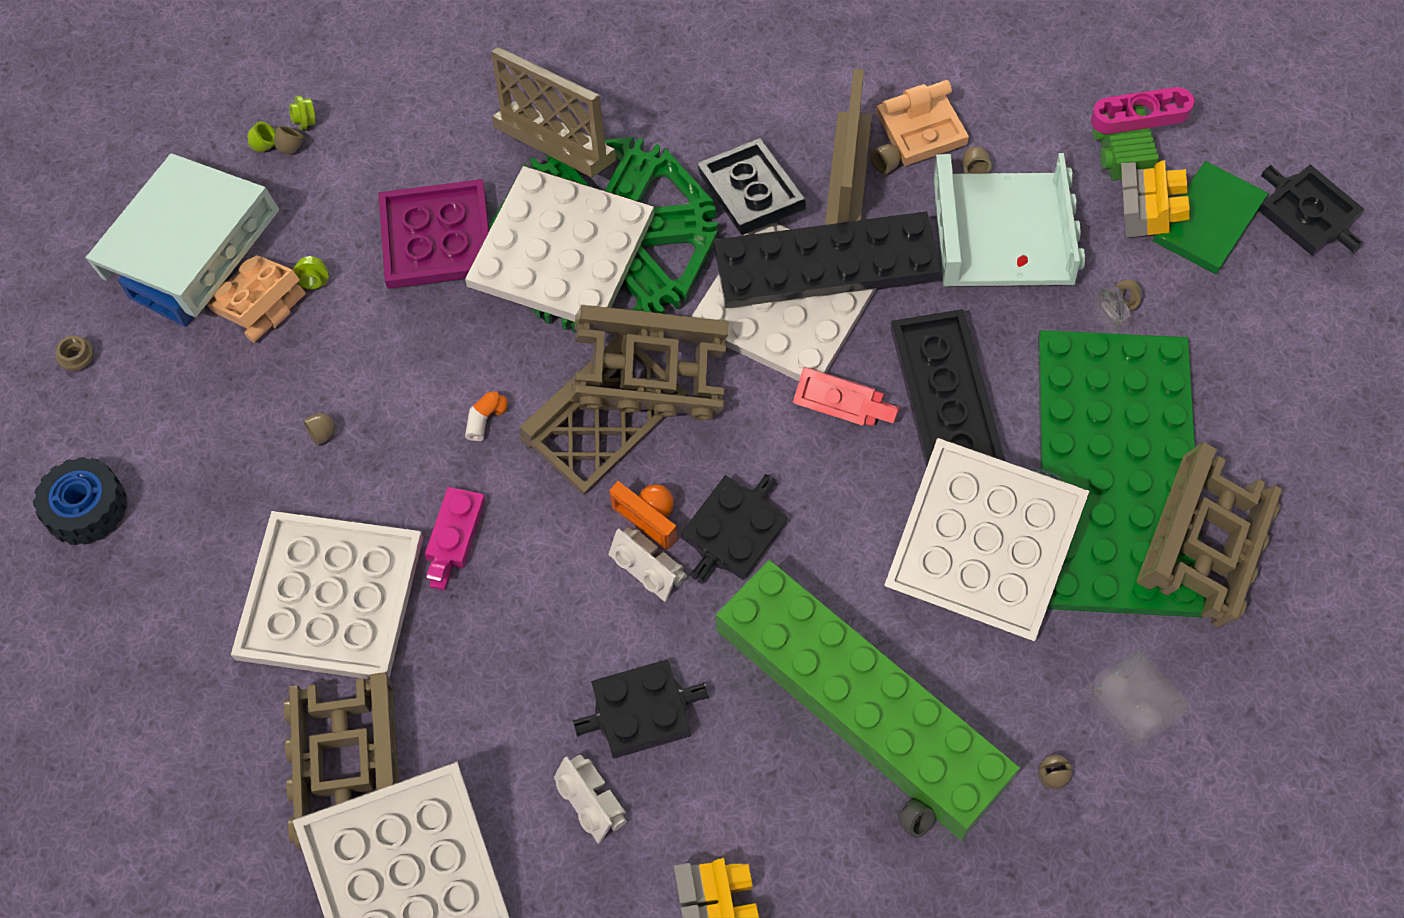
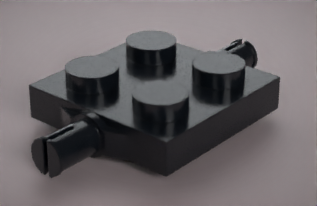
M1311 164L1300 173L1287 178L1272 165H1269L1262 172L1261 177L1274 186L1276 190L1262 202L1258 211L1311 256L1326 244L1336 240L1349 249L1352 254L1363 245L1364 242L1350 232L1348 227L1361 216L1364 208Z
M764 474L755 489L751 490L742 487L725 475L681 532L680 538L696 548L702 557L690 573L694 580L698 577L697 582L703 584L714 567L728 570L742 580L747 577L788 520L786 515L772 507L766 500L767 496L777 485V481L773 477L769 481L770 475Z
M666 659L591 681L596 697V714L573 720L577 737L601 730V733L609 743L612 758L615 759L690 737V728L686 718V705L709 699L704 682L681 689V686L673 677L669 660Z

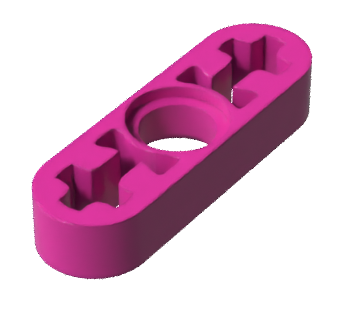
M1172 87L1102 98L1094 105L1091 124L1100 133L1113 134L1182 123L1191 114L1194 106V97L1184 88ZM1143 105L1148 107L1152 113L1148 116H1141L1133 110V107Z

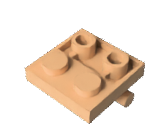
M948 80L930 86L922 84L904 90L903 95L883 101L882 104L877 105L876 115L892 145L896 146L900 151V160L904 166L968 144L969 136L946 97L947 94L952 92Z
M256 255L242 263L239 271L228 282H224L207 303V306L215 314L247 328L244 332L245 336L255 343L271 327L276 328L291 314L290 309L306 295V292L301 286L296 284L300 279L292 269Z

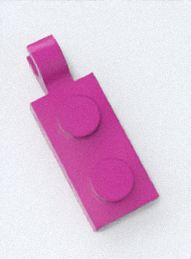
M447 487L425 552L427 561H432L426 576L427 579L431 580L429 585L431 588L445 590L452 567L464 568L486 501L484 494Z

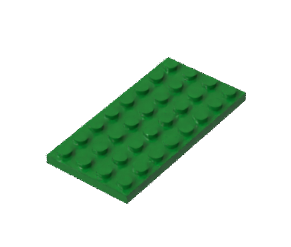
M1040 330L1038 335L1040 471L1042 475L1089 491L1047 609L1202 618L1201 612L1204 607V597L1181 584L1178 590L1165 595L1160 592L1161 587L1159 586L1148 590L1136 583L1183 455L1195 448L1188 337ZM1199 532V535H1198V538H1197V540H1199V541H1201V540H1200V532ZM1179 551L1175 565L1182 562L1193 568L1196 560Z

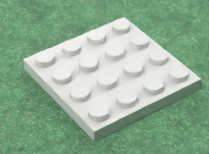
M523 166L465 278L466 285L469 288L574 322L575 315L581 304L611 308L654 217V207Z
M774 222L743 236L790 229ZM718 274L691 317L729 321L728 336L724 340L726 347L799 381L803 367L827 373L877 288L725 308Z
M937 438L884 586L1035 641L1089 491Z
M271 511L232 648L231 656L233 659L370 679V674L386 672L390 678L423 541L421 531Z
M458 761L293 820L324 918H510Z

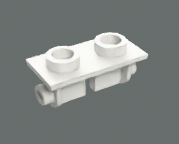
M627 528L623 532L620 529L616 530L608 555L620 567L625 568L642 582L647 590L654 592L666 602L673 585L679 587L687 578V574L683 572L684 567L664 552L654 558L652 555L657 551L658 547L641 534L638 529L632 530Z
M578 755L570 761L568 757H565L554 776L556 787L560 795L564 799H568L578 813V819L583 829L591 833L599 844L610 827L613 831H616L627 823L624 818L626 812L610 790L598 796L594 792L603 787L605 782L590 759H584L582 755Z

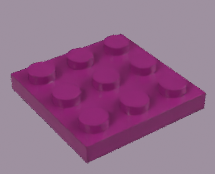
M483 179L378 192L384 278L387 289L466 278L489 233Z

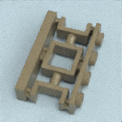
M581 304L575 315V342L593 344L591 374L580 372L574 374L572 378L573 391L571 392L570 401L580 403V407L585 409H600L603 405L616 406L618 411L624 413H637L640 409L654 410V414L657 416L672 417L676 416L677 413L691 414V418L695 420H712L713 416H717L724 409L725 401L722 400L724 388L706 386L707 357L721 358L726 352L724 340L728 336L729 321ZM605 333L625 335L622 354L604 352ZM679 341L699 344L695 350V362L678 360ZM634 349L666 352L665 381L632 378ZM603 368L621 369L620 389L599 387L602 383ZM677 375L694 377L693 397L672 395L676 391Z
M1202 442L1183 455L1136 583L1148 590L1159 586L1161 587L1160 592L1165 595L1178 590L1181 584L1206 598L1201 615L1207 619L1212 617L1211 624L1219 628L1231 621L1238 620L1247 607L1245 596L1249 586L1257 577L1258 567H1256L1259 555L1264 551L1269 542L1267 532L1270 523L1280 510L1278 500L1282 489L1276 485L1267 489L1264 487L1265 482L1257 479L1243 489L1222 477L1220 474L1226 459L1220 456L1214 458L1217 449ZM1202 488L1219 497L1217 504L1206 497L1198 500ZM1233 505L1244 512L1250 509L1247 520L1231 512ZM1204 519L1229 533L1223 553L1197 540ZM1179 551L1196 560L1193 568L1182 562L1175 565ZM1210 569L1222 576L1227 574L1224 586L1208 578Z
M386 672L370 674V680H364V678L356 679V698L321 703V694L316 685H307L306 689H300L298 685L289 687L290 699L284 700V716L286 723H291V738H286L285 754L288 763L292 762V777L287 778L286 791L289 802H293L294 817L288 819V836L290 842L295 843V846L302 853L293 820L310 814L309 782H311V792L316 798L335 796V805L352 799L351 793L374 790L373 773H376L377 790L399 782L393 683ZM369 696H371L374 744H371V735L367 728L348 730V715L370 712ZM306 704H308V713L313 720L331 718L332 733L309 736L310 753H308ZM359 745L361 777L324 782L323 750Z

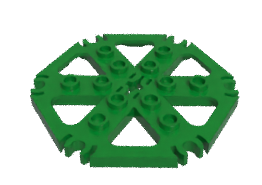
M634 137L605 140L606 145L615 149L616 160L619 162L605 192L641 203L652 181L657 177H666L688 200V204L654 208V217L623 281L625 287L637 300L636 306L631 310L643 312L654 310V313L665 314V309L661 305L667 302L671 303L676 309H679V297L686 303L714 247V240L718 239V223L704 221L709 218H716L714 201L666 148L660 156V145L658 144L654 146L651 152H643L644 141L641 138L634 142ZM547 154L546 159L548 162L545 164L538 163L534 157L530 159L531 167L534 170L589 186L574 168ZM505 200L503 201V203H502L500 209L498 210L496 216L494 217L492 223L490 224V229H491L493 223L495 222V220H496V218H497V216H498V214H499V212H500V210H501V208H502V206H503ZM688 242L694 246L695 251L683 275L677 280H671L643 247ZM531 308L540 320L542 314L544 313L545 321L548 324L551 323L553 317L555 316ZM562 318V328L567 330L572 327V332H576L574 330L575 322Z

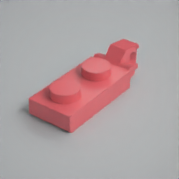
M803 367L793 400L794 404L859 425L868 424L874 426L876 418L894 423L900 410L898 406L882 402L884 393L876 391L875 388L808 367Z

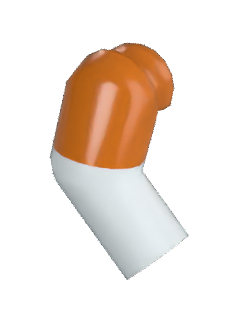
M497 391L487 392L469 410L465 438L471 441H482L484 439L487 418L492 412L496 415L503 414L508 407L507 398L499 395Z

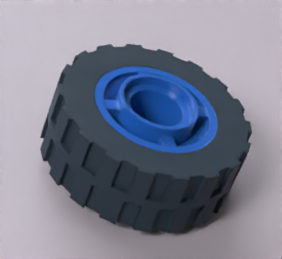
M78 457L76 460L69 459L63 461V464L51 468V471L41 478V483L34 492L36 496L33 499V506L37 510L35 513L39 520L57 540L61 542L66 541L70 545H77L78 543H83L84 545L91 544L94 540L99 541L103 539L107 533L117 528L116 525L119 521H122L124 509H127L126 491L114 472L105 463L102 464L94 458Z

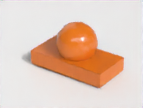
M619 481L612 486L609 494L611 506L614 510L666 550L670 549L678 541L677 526L667 519L674 509L675 503L674 497L667 487L660 484L648 485L637 496Z

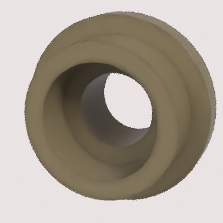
M67 336L56 347V360L67 371H78L90 364L94 356L92 345L88 340L79 336ZM80 352L75 357H71L73 353Z

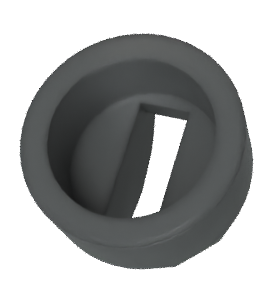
M916 800L907 801L903 812L901 810L898 812L899 824L914 838L922 837L932 827L935 813L923 802Z

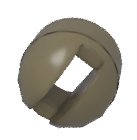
M279 125L274 135L275 147L282 154L289 155L295 153L301 147L304 135L291 127Z
M891 144L880 145L870 153L873 167L882 175L890 173L899 165L901 155L896 146Z
M974 146L965 151L962 159L965 174H987L991 170L992 163L986 149Z
M1127 279L1117 283L1111 294L1112 304L1121 311L1134 310L1138 307L1142 298L1140 285L1136 281ZM1126 289L1132 290L1130 300L1123 299Z
M317 413L303 420L308 433L317 446L328 441L334 434V421L327 414Z
M1061 755L1047 756L1042 760L1038 768L1039 780L1049 789H1062L1071 780L1072 766ZM1063 766L1065 768V770H1059L1051 772L1049 774H1047L1046 768Z

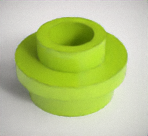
M301 95L295 96L294 103L289 104L292 124H298L300 130H307V126L315 125L312 101L310 98L303 99Z
M303 257L293 267L294 273L300 279L296 284L304 289L320 288L328 282L329 271L324 262L317 257Z

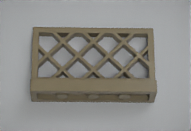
M500 47L491 51L500 111L492 116L494 128L590 177L595 176L616 161L615 149L605 144L600 97L598 94ZM506 65L509 67V69L511 70V72H512V73L514 74V76L516 77L515 79L511 76V74H510L509 71L507 70ZM528 75L531 76V77L533 78V80L536 82V84H537L538 87L540 88L539 91L537 90V88L535 87V85L532 83V81L530 80V78L528 77ZM518 82L521 84V86L523 87V89L525 90V92H526V93L528 94V96L530 97L529 100H528V98L525 96V94L523 93V91L521 90V88L518 86V84H517ZM552 87L556 88L559 91V93L565 100V103L562 102V100L559 98V96ZM510 93L512 94V96H513L514 99L516 100V101H514L513 103H512V101H511V95H510ZM542 94L545 95V97L547 98V100L549 101V103L552 105V107H553L554 110H555L554 112L551 110V108L549 107V105L546 103V101H545L544 98L542 97ZM578 100L587 103L588 114ZM532 103L535 104L539 111L535 110V108L532 106ZM568 106L579 120V125L577 124L571 113L568 111ZM557 115H559L563 123L558 120ZM582 127H584L588 135L584 134L581 129Z
M863 69L853 70L849 112L838 111L825 225L861 220L872 120V114L860 113L864 78Z
M618 335L604 348V352L622 354L625 335ZM634 349L633 358L646 368V378L637 379L665 381V371L641 349ZM592 360L579 372L591 374ZM603 368L602 383L599 387L620 386L621 369ZM620 371V378H613ZM571 379L520 426L519 439L527 447H533L577 490L585 495L665 417L657 415L652 417L651 410H646L647 423L641 428L625 427V413L620 412L621 427H599V410H617V407L603 405L600 409H585L580 407V403L571 402V392L573 391ZM677 383L676 391L673 394L687 396L688 392ZM578 410H594V427H572V415ZM568 420V427H561ZM551 435H568V452H552L543 443ZM572 435H594L595 452H573ZM599 435H621V447L616 452H599ZM626 435H633V436L626 442ZM561 460H568V466ZM573 460H595V472L584 482L573 472ZM599 460H607V461L600 467V465H599Z

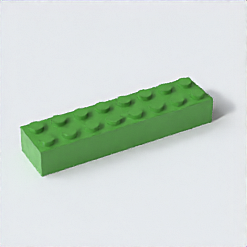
M768 560L716 614V631L908 796L930 807L935 813V819L961 841L1014 781L1020 769L1019 766L772 561Z

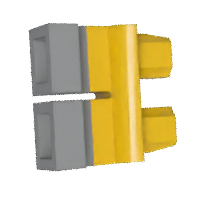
M1165 160L1158 162L1154 168L1136 169V162L1121 163L1126 238L1170 233L1169 222L1189 220L1188 196L1168 198V195L1187 193L1186 169L1166 171Z
M724 858L707 864L691 866L690 863L673 865L682 918H759L756 903L733 907L731 893L753 889L749 864L725 865Z

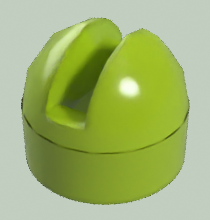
M259 121L255 123L247 133L249 147L255 152L270 150L275 145L274 135L276 131L265 122Z

